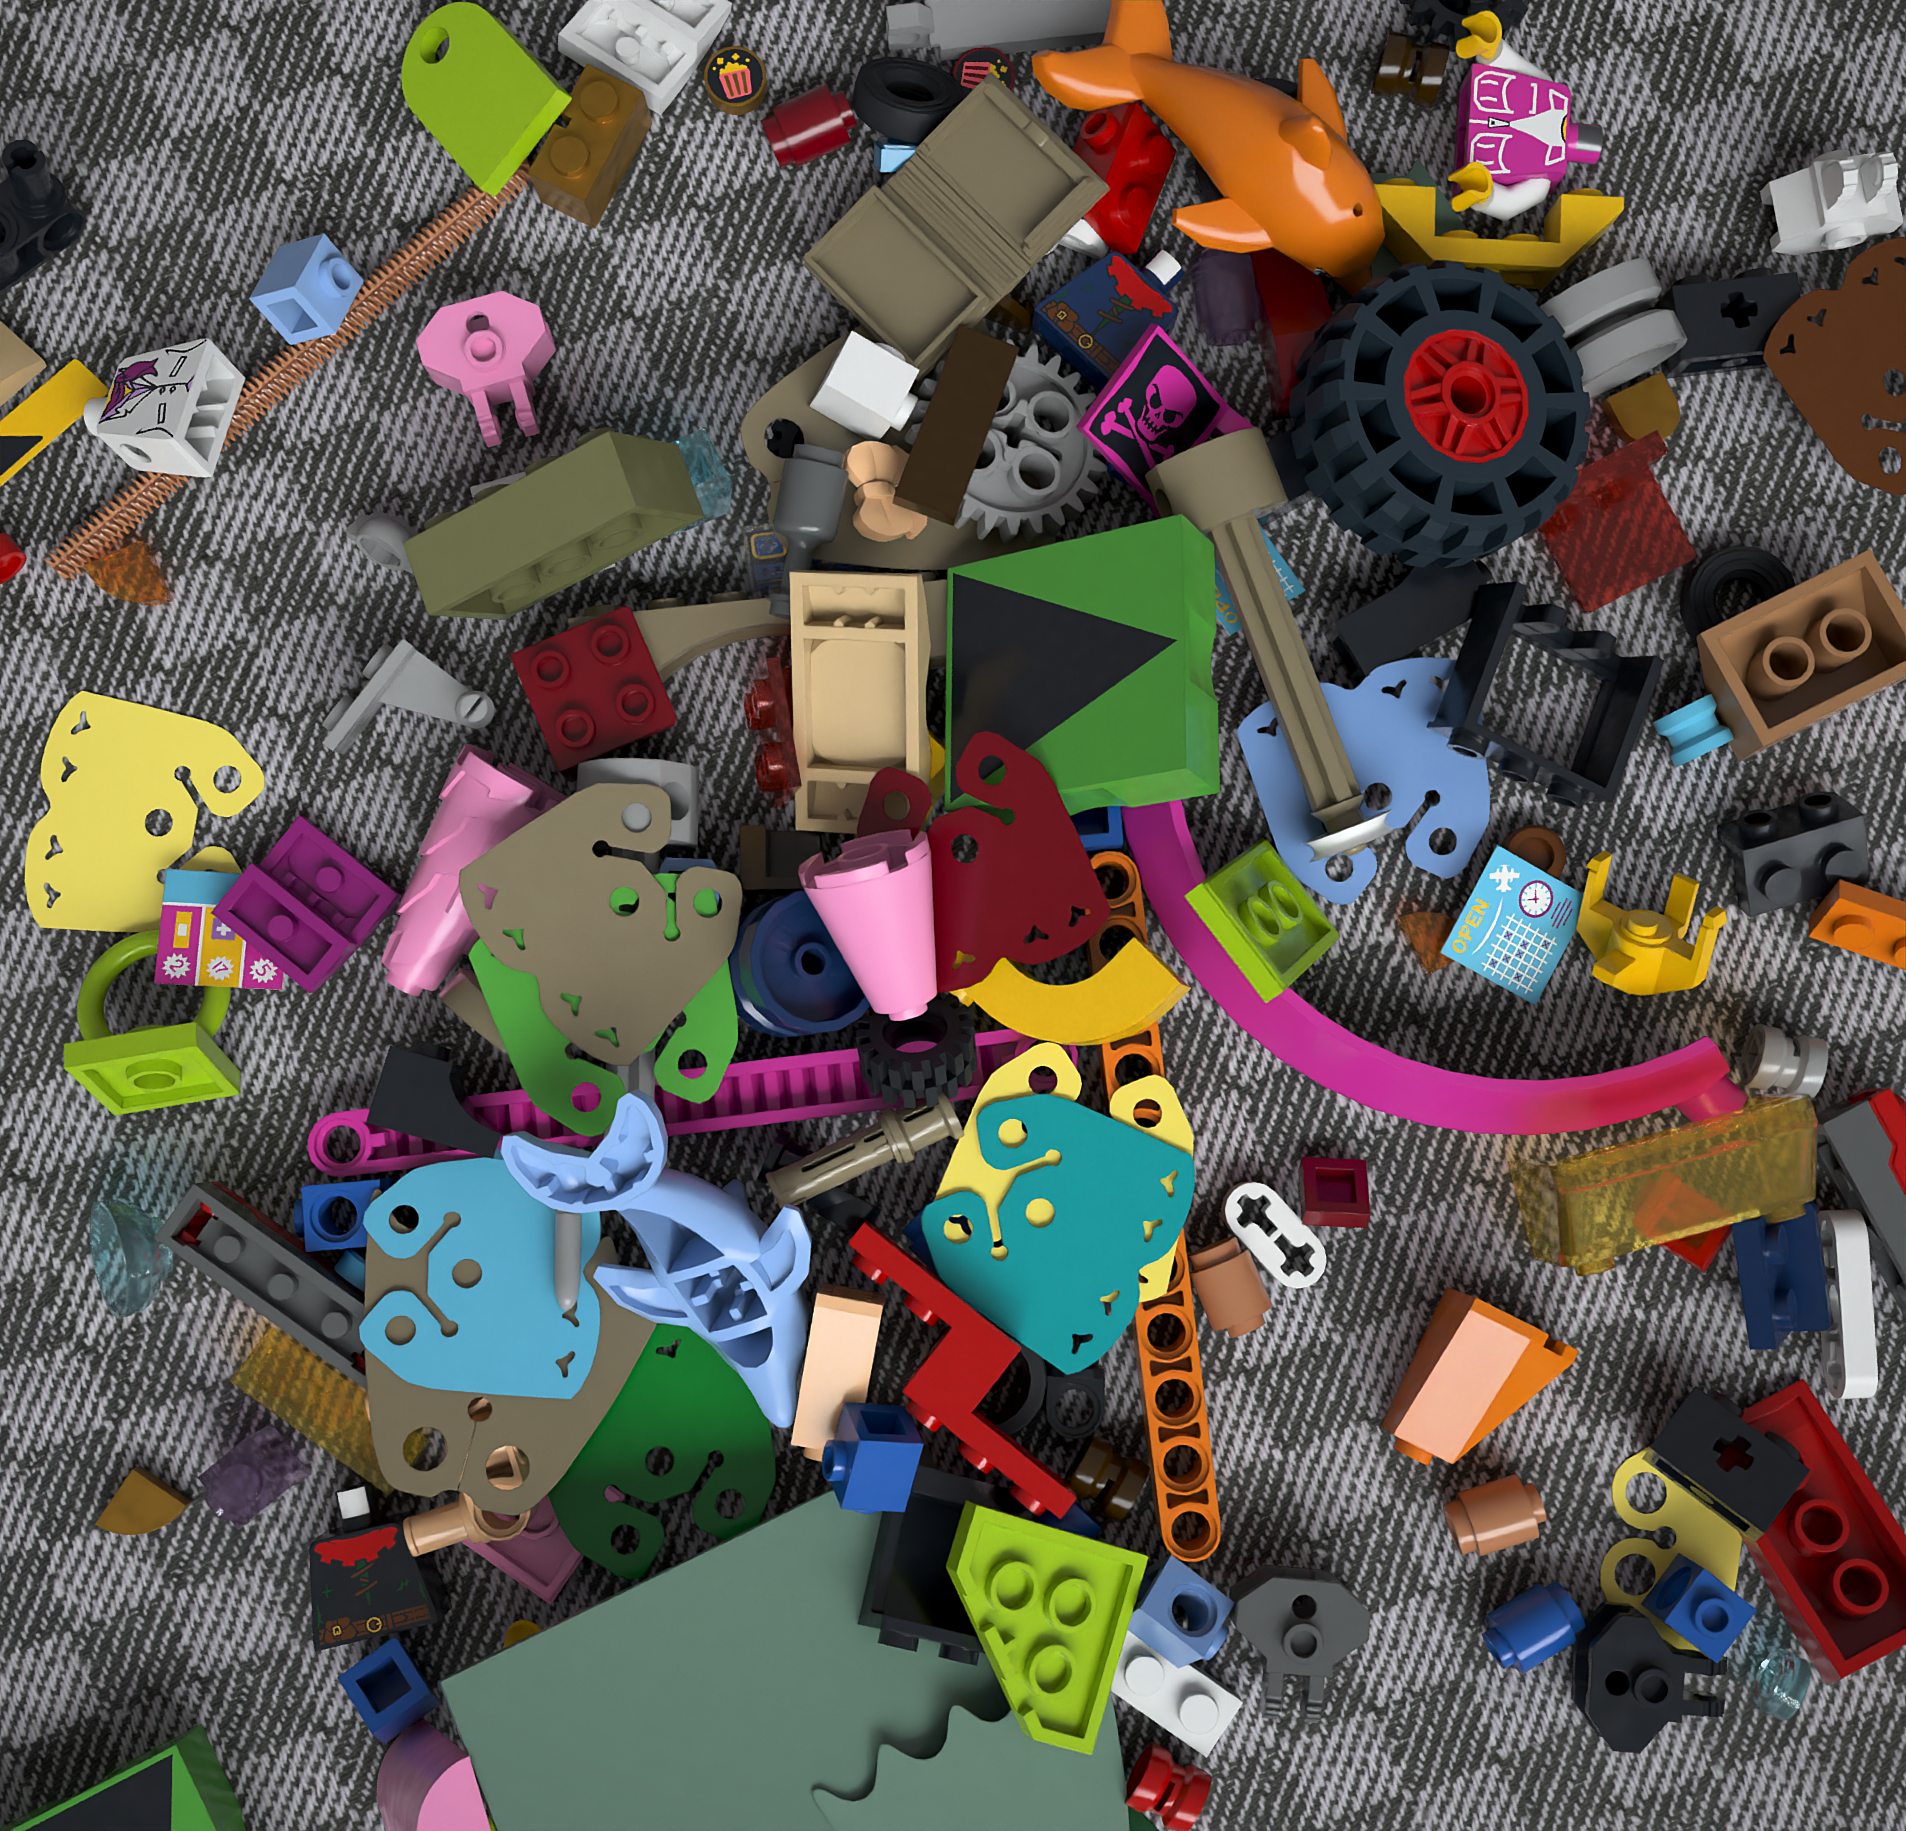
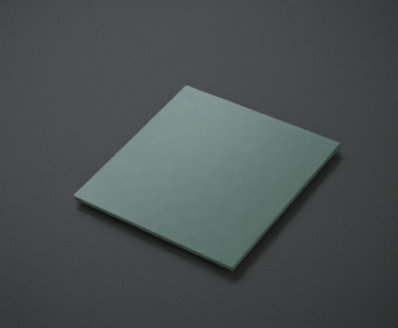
M924 1444L918 1465L936 1469L928 1446ZM833 1488L438 1680L464 1750L470 1757L476 1781L496 1831H835L816 1804L813 1797L814 1789H822L841 1799L850 1801L866 1798L874 1789L880 1745L890 1744L910 1757L929 1759L936 1756L943 1748L947 1737L949 1711L952 1706L960 1705L980 1720L987 1722L1001 1720L1007 1716L1011 1707L986 1654H979L977 1666L939 1658V1643L919 1639L917 1652L877 1643L880 1633L879 1629L858 1625L882 1511L863 1514L853 1510L841 1509Z

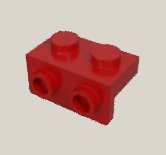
M1138 102L1089 112L1080 128V134L1073 148V152L1110 187V190L1083 218L1112 251H1117L1122 255L1135 254L1137 252L1177 152Z

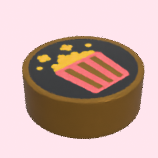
M731 46L719 50L709 59L704 71V81L708 97L717 109L731 115H743L755 110L763 102L767 93L766 71L763 62L753 51L740 46Z

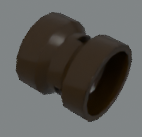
M1389 30L1377 63L1371 94L1390 98L1395 94L1408 96L1413 105L1431 109L1443 79L1450 46L1434 41L1424 46L1411 43L1408 35ZM1414 60H1417L1412 80L1410 82L1409 78L1413 68Z
M1093 1432L1077 1452L1066 1472L1064 1480L1074 1487L1077 1499L1084 1497L1092 1499L1098 1503L1100 1512L1118 1523L1125 1517L1140 1494L1148 1477L1150 1466L1133 1455L1128 1457L1120 1456L1113 1451L1110 1441Z

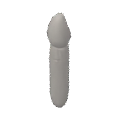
M556 1209L554 1288L559 1306L567 1311L573 1307L579 1294L582 1216L580 1213Z

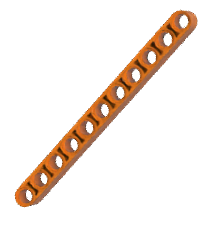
M1105 851L1096 854L1090 860L1094 871L1104 866L1119 870L1125 880V891L1121 897L1107 899L1111 912L1106 922L1093 937L1085 942L1089 978L1110 962L1102 955L1099 947L1100 937L1104 931L1120 929L1126 932L1131 939L1135 937L1148 945L1140 876L1134 862L1120 852ZM1081 909L1082 916L1090 913L1089 909ZM1158 1020L1129 1037L1097 1045L1106 1116L1113 1119L1110 1114V1101L1113 1094L1121 1087L1115 1077V1067L1123 1056L1128 1054L1139 1056L1147 1064L1149 1076L1156 1074L1165 1078ZM1143 1099L1135 1105L1133 1116L1134 1119L1144 1118L1155 1126L1162 1118V1110L1156 1101ZM1183 1227L1178 1237L1167 1293L1154 1300L1139 1302L1131 1323L1156 1525L1166 1548L1173 1556L1182 1561L1197 1562L1206 1559L1216 1550L1221 1537V1524ZM1139 1273L1138 1281L1141 1283H1147V1281H1145ZM1163 1313L1173 1314L1178 1317L1180 1322V1334L1177 1340L1165 1347L1149 1343L1147 1327L1150 1321ZM1180 1379L1186 1382L1188 1398L1181 1408L1174 1411H1164L1157 1407L1155 1394L1158 1387L1164 1381ZM1178 1445H1188L1194 1448L1196 1451V1463L1187 1474L1174 1476L1164 1471V1458L1171 1448ZM1195 1511L1202 1514L1205 1519L1204 1528L1195 1539L1182 1541L1172 1536V1524L1181 1513Z

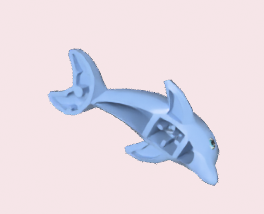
M638 1089L618 1099L611 1129L594 1152L544 1141L525 1131L512 1132L503 1136L500 1152L508 1171L528 1195L552 1209L572 1213L616 1210L636 1233L652 1270L600 1263L593 1278L618 1305L653 1322L689 1327L709 1343L723 1360L742 1377L763 1414L772 1423L780 1428L791 1426L794 1422L798 1405L796 1379L807 1352L811 1329L810 1309L802 1283L810 1270L812 1238L800 1209L786 1203L768 1228L758 1215L750 1210L745 1186L740 1180L733 1179L721 1189L693 1174L664 1168L667 1162L668 1136L662 1113L651 1096Z

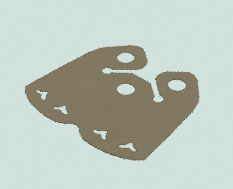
M598 783L576 792L517 830L459 872V888L464 908L471 924L490 952L503 965L536 976L539 984L540 1003L551 1023L581 1050L596 1059L616 1066H629L722 967L735 946L743 899L741 883L735 874L700 866L687 869L676 881V926L680 930V936L676 941L670 942L663 935L664 930L667 928V892L642 862L610 855L597 857L593 853V845L600 840L607 842L608 846L647 853L657 852L668 843L671 836L670 796L662 788L651 784ZM634 803L644 805L651 814V822L648 828L638 833L629 831L622 822L624 809ZM478 883H482L491 889H497L491 909L486 908V895L480 891L477 886ZM619 887L631 888L638 895V908L629 916L617 915L610 906L611 894ZM708 888L719 893L722 899L721 910L717 915L710 918L700 916L696 912L693 903L696 894ZM504 929H523L522 937L525 949H519L513 937L504 935ZM562 992L571 996L581 997L577 1016L572 1014L571 1004L561 998L560 994ZM615 1027L619 1046L615 1047L609 1038L597 1037L595 1032Z

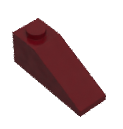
M1274 248L1245 253L1273 419L1291 418L1289 413L1291 389L1301 382L1296 377L1298 361L1303 350L1314 342V333L1333 314L1320 275L1314 274Z

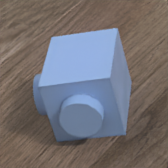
M320 234L279 246L249 299L290 345L336 334L364 280L325 234Z

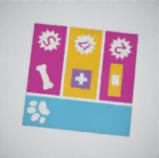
M166 869L155 984L282 990L283 971L211 914L242 874Z

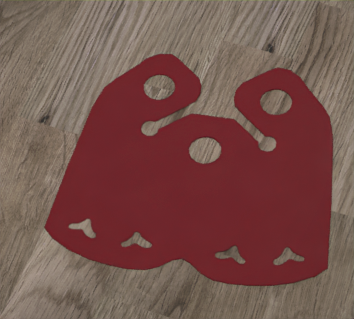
M989 731L975 733L970 739L956 765L955 776L957 783L965 794L1001 810L1010 808L1014 812L1015 819L1012 824L1005 825L1000 818L972 806H967L935 818L927 832L931 847L937 993L956 991L982 982L992 972L996 963L1001 958H1010L1020 963L1035 965L1063 956L1093 937L1106 922L1111 912V907L1054 781L1042 763L999 734ZM987 756H996L1005 765V777L997 785L986 784L979 775V764ZM885 767L878 771L870 783L859 817L857 838L881 832L910 829L912 840L914 841L932 805L928 786L920 778L896 768ZM893 791L902 792L909 800V813L902 820L891 819L884 810V800ZM960 834L972 836L978 844V854L970 863L959 862L952 854V842ZM1072 906L1079 909H1089L1090 913L1086 916H1079L1074 927L1069 926ZM1034 925L1041 932L1049 935V938L1046 940L1037 937L1031 943L1024 942V939L1030 934ZM957 951L975 957L973 962H962L958 969L955 970L953 968L957 958Z

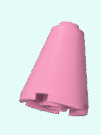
M910 829L876 833L839 844L842 854L828 863L824 862L822 852L807 859L799 866L798 870L801 884L874 1012L889 1014L890 1020L893 1021L907 1020L923 1014L928 1009L927 1002L937 995L931 847L926 832L920 831L914 841L912 840Z

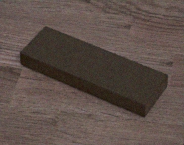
M959 325L894 494L893 504L954 526L1020 347Z

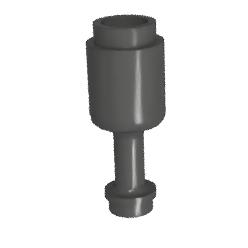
M796 444L794 445L792 459H786L784 462L773 526L777 533L787 538L789 546L780 592L769 593L768 601L771 602L770 615L791 620L789 572L793 570H810L815 547L819 544L832 543L837 535L849 475L847 471L843 470L845 455L838 451L820 446Z

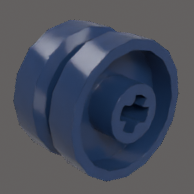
M805 890L765 900L740 915L735 946L728 956V964L737 1015L754 1030L779 1038L840 1030L864 1015L870 1007V1003Z

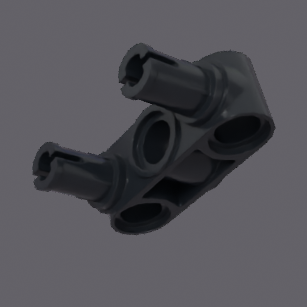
M26 139L9 143L2 153V160L9 178L0 183V295L11 287L18 285L26 276L70 246L81 234L86 223V216L68 198L61 181L49 172L42 150L38 151L37 145Z

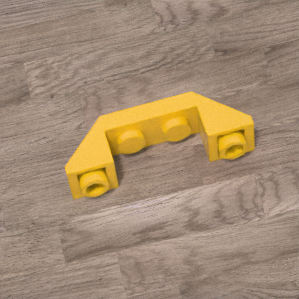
M1394 178L1383 181L1381 184H1374L1380 198L1385 238L1382 244L1402 265L1418 262L1426 264L1428 267L1435 260L1457 261L1465 263V269L1473 270L1478 266L1503 275V282L1512 287L1522 286L1525 289L1543 290L1603 236L1624 210V197L1603 196L1600 190L1583 188L1572 190L1567 194H1561L1544 218V242H1540V238L1532 234H1513L1502 240L1480 239L1476 233L1466 230L1449 231L1441 236H1434L1436 187L1417 186L1415 181L1405 178Z

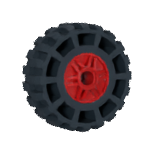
M1435 260L1428 267L1426 264L1414 262L1395 268L1386 277L1378 276L1319 327L1314 333V342L1303 350L1296 367V377L1301 382L1291 389L1289 413L1292 419H1296V430L1291 433L1296 458L1303 459L1308 475L1304 479L1315 498L1317 496L1322 498L1331 510L1328 516L1344 532L1350 529L1362 538L1360 544L1381 556L1388 552L1397 554L1396 560L1403 564L1425 567L1434 561L1436 565L1443 568L1464 565L1477 557L1483 559L1536 529L1554 515L1556 505L1569 497L1578 481L1579 471L1575 467L1585 462L1590 433L1585 432V422L1590 420L1591 407L1589 392L1583 391L1580 377L1583 376L1584 370L1576 351L1571 353L1562 336L1565 330L1554 315L1548 317L1535 304L1538 299L1522 286L1512 287L1503 282V275L1478 266L1473 270L1465 269V263Z

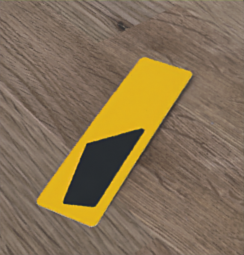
M74 359L0 421V487L84 415V407L90 399L103 398L109 393V389L79 360Z

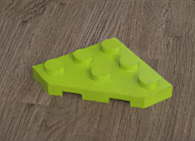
M966 1500L946 1569L1023 1734L1035 1741L1092 1755L1149 1556Z

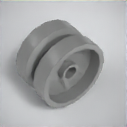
M1637 258L1600 271L1571 286L1539 307L1548 317L1554 315L1565 330L1562 336L1571 353L1576 351L1584 370L1583 376L1580 377L1583 391L1589 392L1590 400L1628 383L1675 354L1687 341V337L1673 310L1652 309L1646 311L1655 303L1662 289L1648 259Z

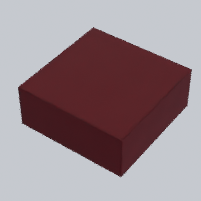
M1302 1157L1298 1169L1302 1225L1366 1228L1371 1215L1366 1160Z

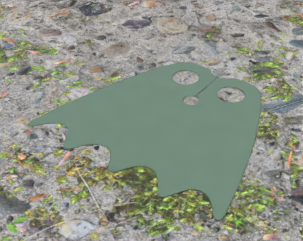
M1111 1691L1092 1755L1031 1739L1022 1733L1012 1709L1001 1720L987 1722L980 1720L960 1705H954L949 1711L945 1743L936 1756L929 1759H916L897 1750L890 1744H882L878 1749L874 1789L866 1798L850 1801L841 1799L822 1789H814L813 1791L816 1804L835 1831H1130L1128 1805L1124 1803L1127 1798L1124 1767Z

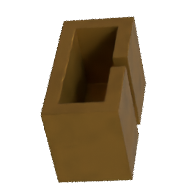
M586 64L570 94L573 99L561 113L566 129L554 124L528 174L542 203L596 229L650 129L652 120L643 91Z

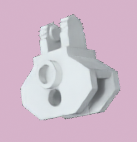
M1849 150L1831 151L1814 158L1808 168L1768 182L1760 191L1762 204L1774 206L1778 231L1769 239L1773 252L1799 255L1824 250L1843 249L1892 233L1904 223L1896 188L1898 163L1893 152L1890 153V151L1851 156Z

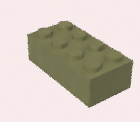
M611 427L599 428L579 437L576 441L578 447L563 456H550L529 464L524 470L526 476L511 484H499L481 490L474 496L475 504L464 510L442 513L427 520L424 523L425 531L403 542L428 615L505 620L704 518L703 510L679 445L653 440L648 435L633 436L618 433Z

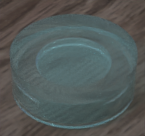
M1783 1648L1771 1652L1761 1664L1754 1681L1753 1700L1756 1708L1781 1721L1792 1717L1802 1704L1810 1682V1665L1808 1661Z

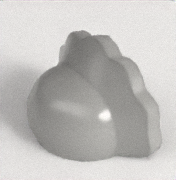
M379 511L370 515H361L347 527L346 535L356 542L359 550L369 559L387 569L395 571L405 570L414 574L403 542L419 533L412 529L406 520Z

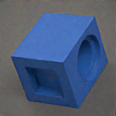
M395 1177L301 1186L302 1199H297L294 1205V1226L297 1236L305 1238V1252L367 1247L368 1232L363 1225L365 1211L370 1206L374 1190L379 1189L384 1193L395 1184ZM340 1197L349 1199L357 1210L356 1224L349 1232L340 1230L332 1219L333 1205ZM396 1207L391 1213L398 1221Z
M1678 1553L1641 1603L1644 1608L1716 1663L1720 1661L1757 1611L1710 1572Z

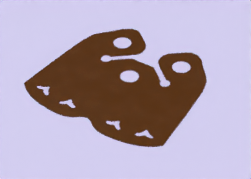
M1898 237L1870 247L1851 261L1845 272L1840 290H1812L1794 302L1771 330L1764 347L1763 360L1836 462L1853 479L1892 495H1905L1906 433L1878 427L1867 430L1861 421L1862 416L1865 414L1871 415L1873 419L1901 423L1906 419V388L1902 395L1892 396L1886 391L1883 382L1885 373L1890 369L1900 371L1906 380V268L1904 265L1894 261L1895 257L1906 259V237ZM1877 268L1876 278L1878 285L1862 284V279L1872 276L1873 269ZM1821 309L1826 310L1822 320V327H1819L1814 322L1807 321L1808 316L1816 317ZM1793 334L1795 354H1780V349L1788 345L1789 335ZM1885 447L1896 449L1901 457V467L1895 474L1884 472L1879 464V454Z

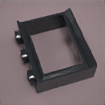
M1518 581L1479 585L1476 610L1434 721H1428L1426 728L1448 738L1447 748L1457 754L1480 760L1486 757L1498 763L1496 771L1505 778L1524 784H1534L1536 782L1548 788L1545 796L1558 804L1581 809L1585 801L1613 802L1664 660L1655 655L1621 657L1612 652L1617 640L1612 634L1599 630L1575 632L1565 627L1564 623L1568 611L1553 604L1527 606L1522 604L1527 586ZM1510 634L1602 682L1570 770L1477 723Z

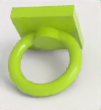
M151 929L131 935L114 944L97 959L86 974L77 999V1021L84 1040L64 1044V1069L114 1116L241 1095L240 1070L212 1040L226 1017L231 998V987L204 986L201 1007L191 1023L173 1026L145 1025L133 1028L125 1034L114 1035L105 1022L104 1002L112 982L130 964L141 958L157 954L160 929Z

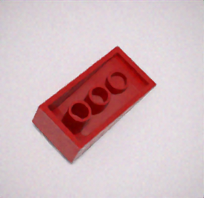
M1801 1379L1743 1410L1744 1415L1741 1419L1763 1436L1767 1431H1770L1787 1440L1800 1452L1801 1457L1798 1461L1811 1471L1767 1531L1757 1541L1752 1542L1739 1532L1787 1623L1826 1686L1906 1645V1534L1805 1380ZM1728 1447L1726 1451L1720 1453L1721 1456L1717 1459L1716 1463L1721 1469L1728 1472L1737 1465L1736 1462L1741 1458V1455L1735 1449Z

